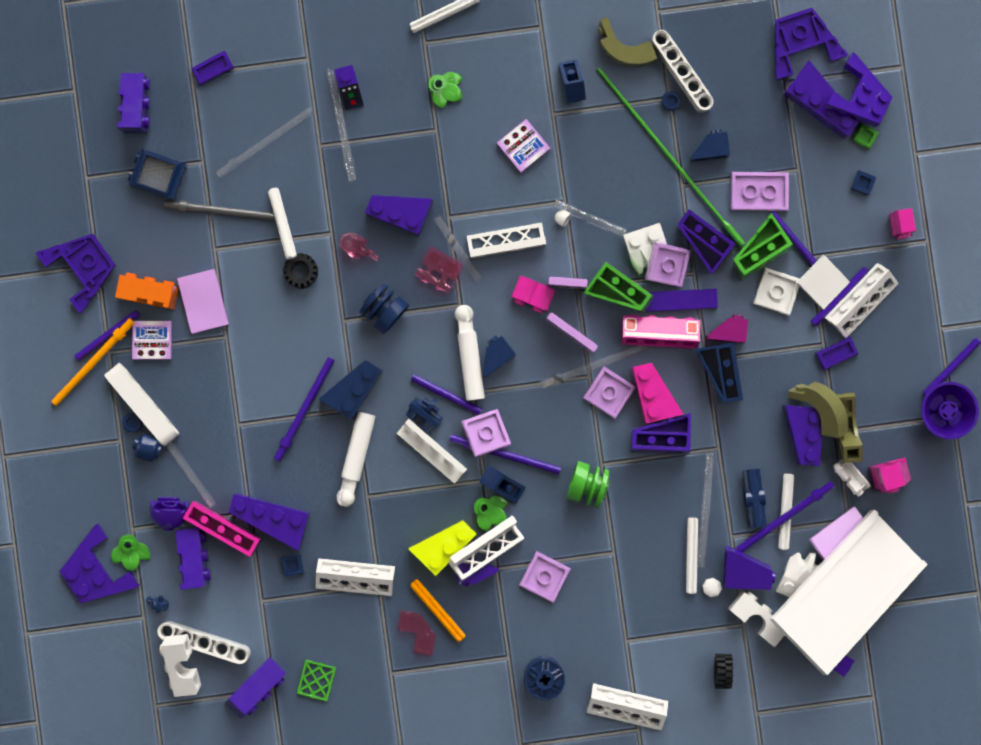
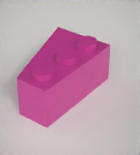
M652 363L631 368L645 424L684 415Z
M906 457L869 467L874 489L881 490V492H898L900 487L905 486L911 480Z

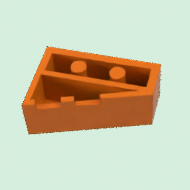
M126 272L125 276H119L115 297L175 310L179 288L174 286V282L163 280V283L156 282L155 278L146 276L144 279H139L136 274Z

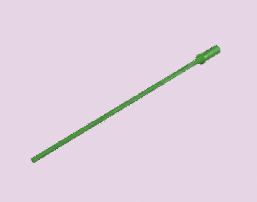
M599 67L597 71L721 221L724 230L739 248L744 245V240L731 226L732 224H729L721 217Z

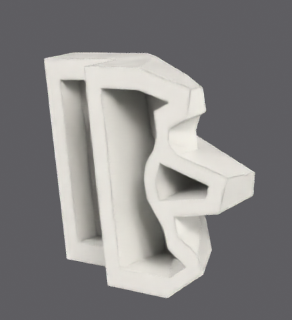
M660 223L623 235L632 267L638 275L643 273L644 268H648L654 242L667 245Z
M799 552L791 556L776 587V592L791 597L819 566L815 564L816 553H809L805 560L801 558Z

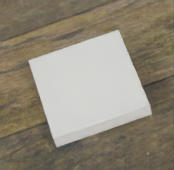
M822 255L796 283L824 310L850 282L826 256Z
M765 267L753 304L790 316L799 289V285L796 283L799 278Z

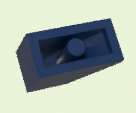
M578 60L559 63L567 103L586 100L584 80Z
M722 130L710 131L711 134L706 136L690 157V162L728 157L730 150L727 132H722Z
M495 336L487 342L489 346L486 347L483 376L485 378L516 355L502 336L499 338Z
M491 466L487 467L479 481L514 503H517L526 488Z

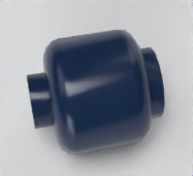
M143 434L140 439H135L132 449L135 450V457L152 462L158 458L162 445H160V442L155 437Z

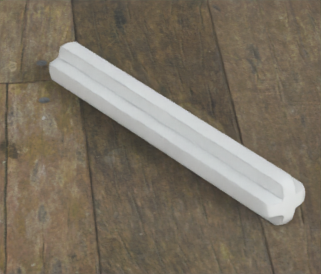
M457 0L411 22L410 28L413 33H416L480 2V0Z
M271 188L268 194L285 257L287 260L294 259L297 254L280 191L278 188Z
M793 474L783 475L780 516L792 508ZM791 519L779 527V549H789Z
M692 517L687 519L686 593L695 594L697 592L698 518Z

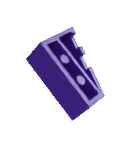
M372 195L365 214L420 236L432 206L433 198Z
M688 209L677 224L711 274L714 273L735 245L732 240L690 209Z
M782 405L797 464L820 466L822 434L821 418L815 407Z
M269 657L225 703L240 718L246 714L250 716L258 708L256 704L260 700L264 702L271 695L269 690L273 686L278 688L285 681L283 676L286 672Z

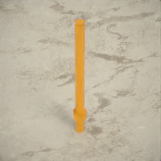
M129 318L120 328H117L112 333L113 336L51 402L57 406L106 353L126 336L125 333L135 322Z

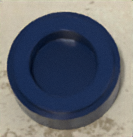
M674 91L666 92L661 99L662 107L667 111L676 110L681 103L679 94Z
M129 413L123 418L122 424L126 431L137 432L141 429L143 422L136 413Z

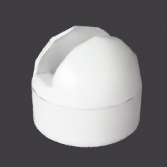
M560 210L555 214V221L562 227H565L571 218V213L565 210Z

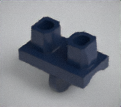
M415 398L408 406L410 408L406 416L413 421L419 415L425 420L421 427L427 432L433 427L436 428L443 419L437 414L440 409L434 405L437 402L435 398L431 402L426 398L423 401Z

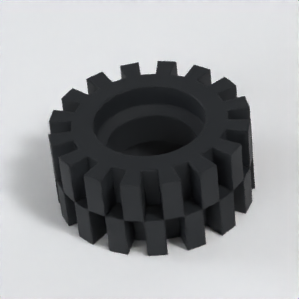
M299 253L294 259L284 262L283 276L290 285L296 288H306L316 281L318 267L312 257ZM300 263L305 264L308 268V273L303 278H297L293 273L294 267Z
M715 654V689H732V654Z

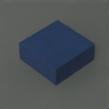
M858 170L850 189L868 196L876 177Z
M301 554L281 558L285 577L304 573Z

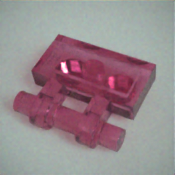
M430 246L421 262L428 266L426 271L418 268L415 275L420 277L425 283L428 281L435 285L436 289L449 293L452 286L446 283L447 279L456 281L464 264ZM435 270L443 276L441 279H438L431 275L432 271Z

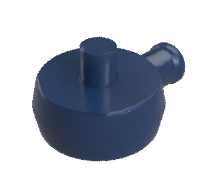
M160 595L159 598L148 597L146 599V602L151 604V608L156 610V613L166 611L169 607L168 600L163 599L164 596Z

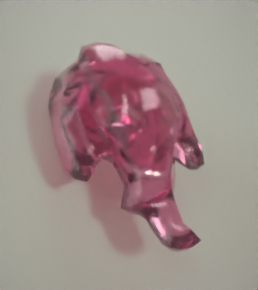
M347 232L340 238V247L349 256L358 260L360 259L358 254L369 256L376 261L380 259L372 249L366 247L365 243H368V241L354 232Z

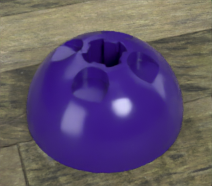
M944 382L934 386L927 392L921 404V417L925 426L931 433L944 439H957L965 436L973 429L979 416V406L975 395L969 388L956 382Z

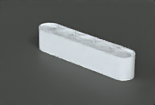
M664 30L656 31L651 40L654 50L694 108L700 113L708 112L713 105L712 96L671 36ZM656 37H664L666 43L658 44ZM667 53H675L676 59L669 60L667 58ZM685 68L687 75H679L677 69ZM694 83L697 85L698 90L692 92L689 90L688 85ZM706 99L709 106L701 107L699 100Z
M121 363L115 365L104 375L163 446H166L179 435L173 424Z
M172 621L164 622L158 628V636L163 640L168 636L163 632L164 626L171 627L172 634L170 636L182 635L183 632H188L191 636L190 644L193 650L236 664L245 663L251 655L250 649L246 645ZM201 638L208 639V647L200 645ZM222 643L227 646L226 653H221L218 650L219 644ZM241 649L245 652V659L237 657V650Z

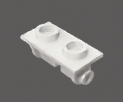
M841 459L833 465L834 472L843 481L847 482L846 485L851 489L853 495L859 497L864 493V490L871 487L853 463L844 464Z

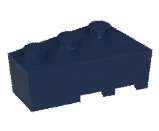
M728 343L695 349L723 403L743 400L735 344Z
M365 360L320 397L319 400L353 420L383 370Z

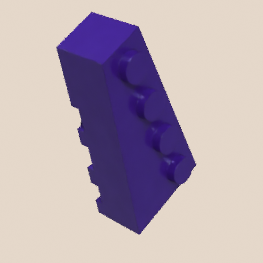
M810 61L804 65L783 94L843 139L850 135L859 122L852 115H842L836 109L832 108L829 110L824 107L830 94L835 92V90Z
M239 493L233 494L229 513L298 551L301 549L310 512Z

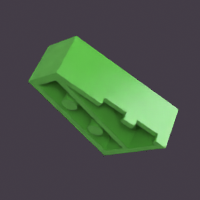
M772 213L733 259V266L743 280L792 250V242Z
M607 262L604 263L584 291L586 295L640 312H645L655 298Z

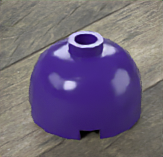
M158 497L156 502L154 500L150 502V517L157 526L162 527L163 530L171 531L185 522L183 517L189 508V503L184 500V503L179 502L177 497Z

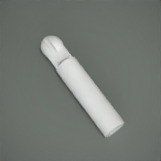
M460 305L455 310V318L458 321L459 327L457 336L466 401L484 399L477 336L473 330L472 322L473 310L468 305Z
M357 411L341 475L343 481L341 489L336 495V500L340 506L349 507L355 501L354 491L357 482L360 481L376 418L374 415Z

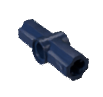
M759 468L743 470L745 485L744 502L748 509L750 528L767 526L764 507L766 505V497L762 488Z

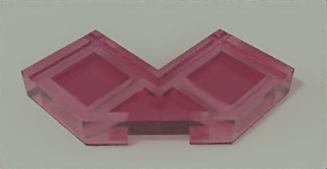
M401 610L398 630L417 633L413 652L433 655L436 635L420 613Z

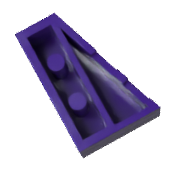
M121 73L119 93L121 96V106L118 107V112H121V122H117V128L123 133H147V128H150V117H147V109H150V98H147V90H150V79H147L144 73Z
M691 413L633 429L631 432V453L689 454L691 444Z
M198 527L177 530V553L181 565L179 566V573H182L183 584H180V590L208 585L209 580H211V571L207 569L206 561H209L208 550L204 549V542H206L205 531Z

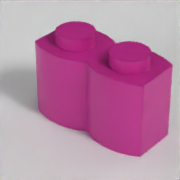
M912 208L897 210L889 214L893 237L901 240L913 236V232H916Z
M520 275L511 297L515 299L514 303L525 306L526 303L533 306L531 310L542 314L543 311H548L556 290Z

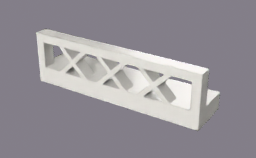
M542 223L467 236L471 259L546 246ZM539 228L540 237L531 239L527 236L530 229ZM512 232H518L523 236L520 241L516 242L508 239ZM494 235H499L504 239L498 245H492L489 241ZM480 238L485 242L483 247L473 249L471 239Z
M877 263L833 308L825 319L835 326L843 337L847 338L899 283L890 270ZM889 279L891 282L886 288H883L884 283ZM876 294V298L870 302L871 297ZM863 307V311L860 315H857L858 310ZM850 321L849 326L844 330L842 327Z
M410 419L397 432L402 439L454 484L467 470L466 467Z
M513 516L450 557L449 565L461 581L524 540V537L515 526L517 521ZM510 530L517 537L514 541L505 540V534ZM493 542L501 543V550L498 552L490 551V544ZM476 553H485V560L483 562L474 561ZM461 563L471 564L470 571L464 575L457 567Z
M318 559L315 588L392 596L395 566ZM320 578L329 579L331 582H320ZM340 581H348L350 584L344 585ZM359 583H367L369 586L363 587ZM379 585H389V588L383 589Z
M593 684L586 713L662 730L667 716L668 701ZM593 704L601 705L603 708H594ZM618 709L621 710V712L615 713L612 710ZM631 714H639L640 717H632ZM655 718L660 719L659 723L651 721L650 719Z

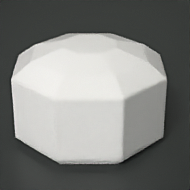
M714 578L706 579L702 585L703 592L710 597L718 596L722 590L721 583Z

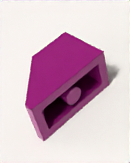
M732 315V318H727L706 335V340L746 343L748 320L743 319L744 316Z

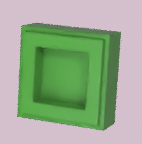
M862 123L852 141L869 150L879 132Z

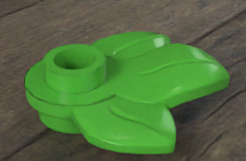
M447 72L444 75L436 74L430 77L428 88L432 92L433 102L438 107L444 108L447 101L457 102L462 100L461 90L457 86L461 82L462 77L454 72ZM437 80L441 83L439 88L435 86Z
M493 495L489 499H477L473 509L478 515L477 524L479 527L488 531L492 524L499 525L504 522L507 516L502 509L508 504V500L499 495ZM485 504L486 510L481 511V506Z
M127 534L120 538L118 546L112 551L111 557L113 563L122 562L128 571L134 572L139 565V560H149L151 555L144 543L138 542L133 535ZM129 542L131 547H126L124 544Z

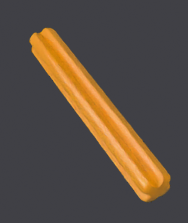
M418 579L414 580L410 587L457 642L462 641L465 638L464 632Z

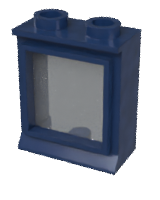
M141 148V151L137 152L135 156L134 171L131 170L128 177L129 185L176 202L175 193L177 187L181 186V176L183 170L187 169L188 165Z

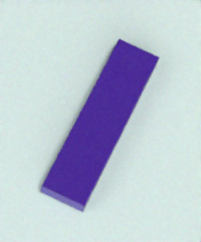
M717 289L649 292L655 298L645 312L718 308Z

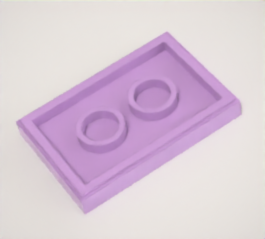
M731 172V211H789V173Z
M215 269L177 278L191 334L229 325Z
M550 313L546 318L547 322L590 353H594L597 349V344L555 314Z
M854 506L809 539L823 561L863 517Z

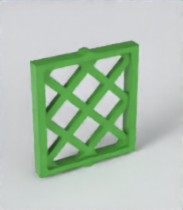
M306 659L297 694L328 701L336 667ZM309 664H316L318 667L312 670ZM306 666L308 667V669H309V671H310V672L307 673V674H305ZM322 667L330 668L331 671L325 674ZM320 669L323 675L316 678L314 672ZM332 673L331 680L329 681L327 675ZM312 674L314 681L308 683L305 677ZM325 678L328 684L321 686L319 680ZM304 680L306 685L301 688L302 682ZM316 682L319 689L313 691L310 685ZM327 686H329L328 691H327V695H326V693H325V691H324L323 689L326 688ZM308 687L311 694L303 693L302 690ZM321 691L324 697H318L315 694Z

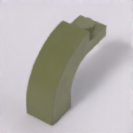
M608 17L600 19L598 30L601 37L604 36L605 38L600 40L599 44L611 60L626 67H643L656 62L657 56L651 41L638 46L624 45L616 38Z
M813 382L808 386L798 384L788 391V398L807 402L816 408L821 418L822 435L839 438L848 433V417L845 407L830 388L819 382Z
M855 393L836 394L843 403L848 417V433L837 438L840 456L844 464L863 462V444L860 440L856 423Z

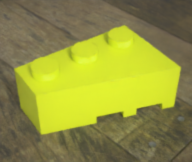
M462 520L408 549L436 576L449 563L450 557L462 550L477 533Z

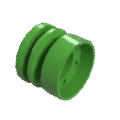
M577 461L567 499L579 503L582 496L585 495L587 496L586 505H590L592 498H595L594 507L599 508L608 489L609 470L604 468L602 476H599L600 467H596L594 473L591 474L589 473L590 464Z

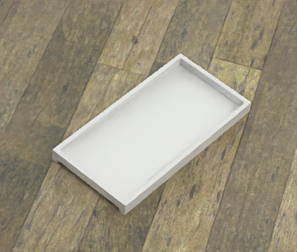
M875 509L870 510L770 618L775 626L823 675H828L927 566V563L910 549L878 515L879 513Z

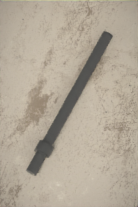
M180 200V202L164 201V208L177 209L179 212L195 211L276 221L274 213L192 204Z

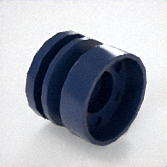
M385 283L367 297L359 311L361 316L370 311L366 318L367 321L377 317L378 319L374 327L383 335L409 307V304L401 297L396 298L394 301L391 300L394 294L393 290H390L385 295L384 293L389 287Z
M539 656L527 664L524 671V682L528 692L533 697L540 700H550L562 692L565 685V674L561 664L556 659L549 656ZM544 674H546V677H550L545 684L543 681H539Z

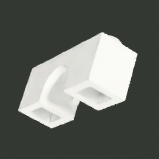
M742 591L728 609L743 622H746L752 615H760L763 620V626L758 634L773 647H776L785 635L770 620L773 616L771 615L772 610L765 604L759 605L756 602L758 598L748 591L746 594Z
M188 634L167 636L160 645V654L164 657L165 672L168 673L169 687L173 690L174 697L196 695L201 687L197 668L188 669L181 664L182 661H188L192 653Z

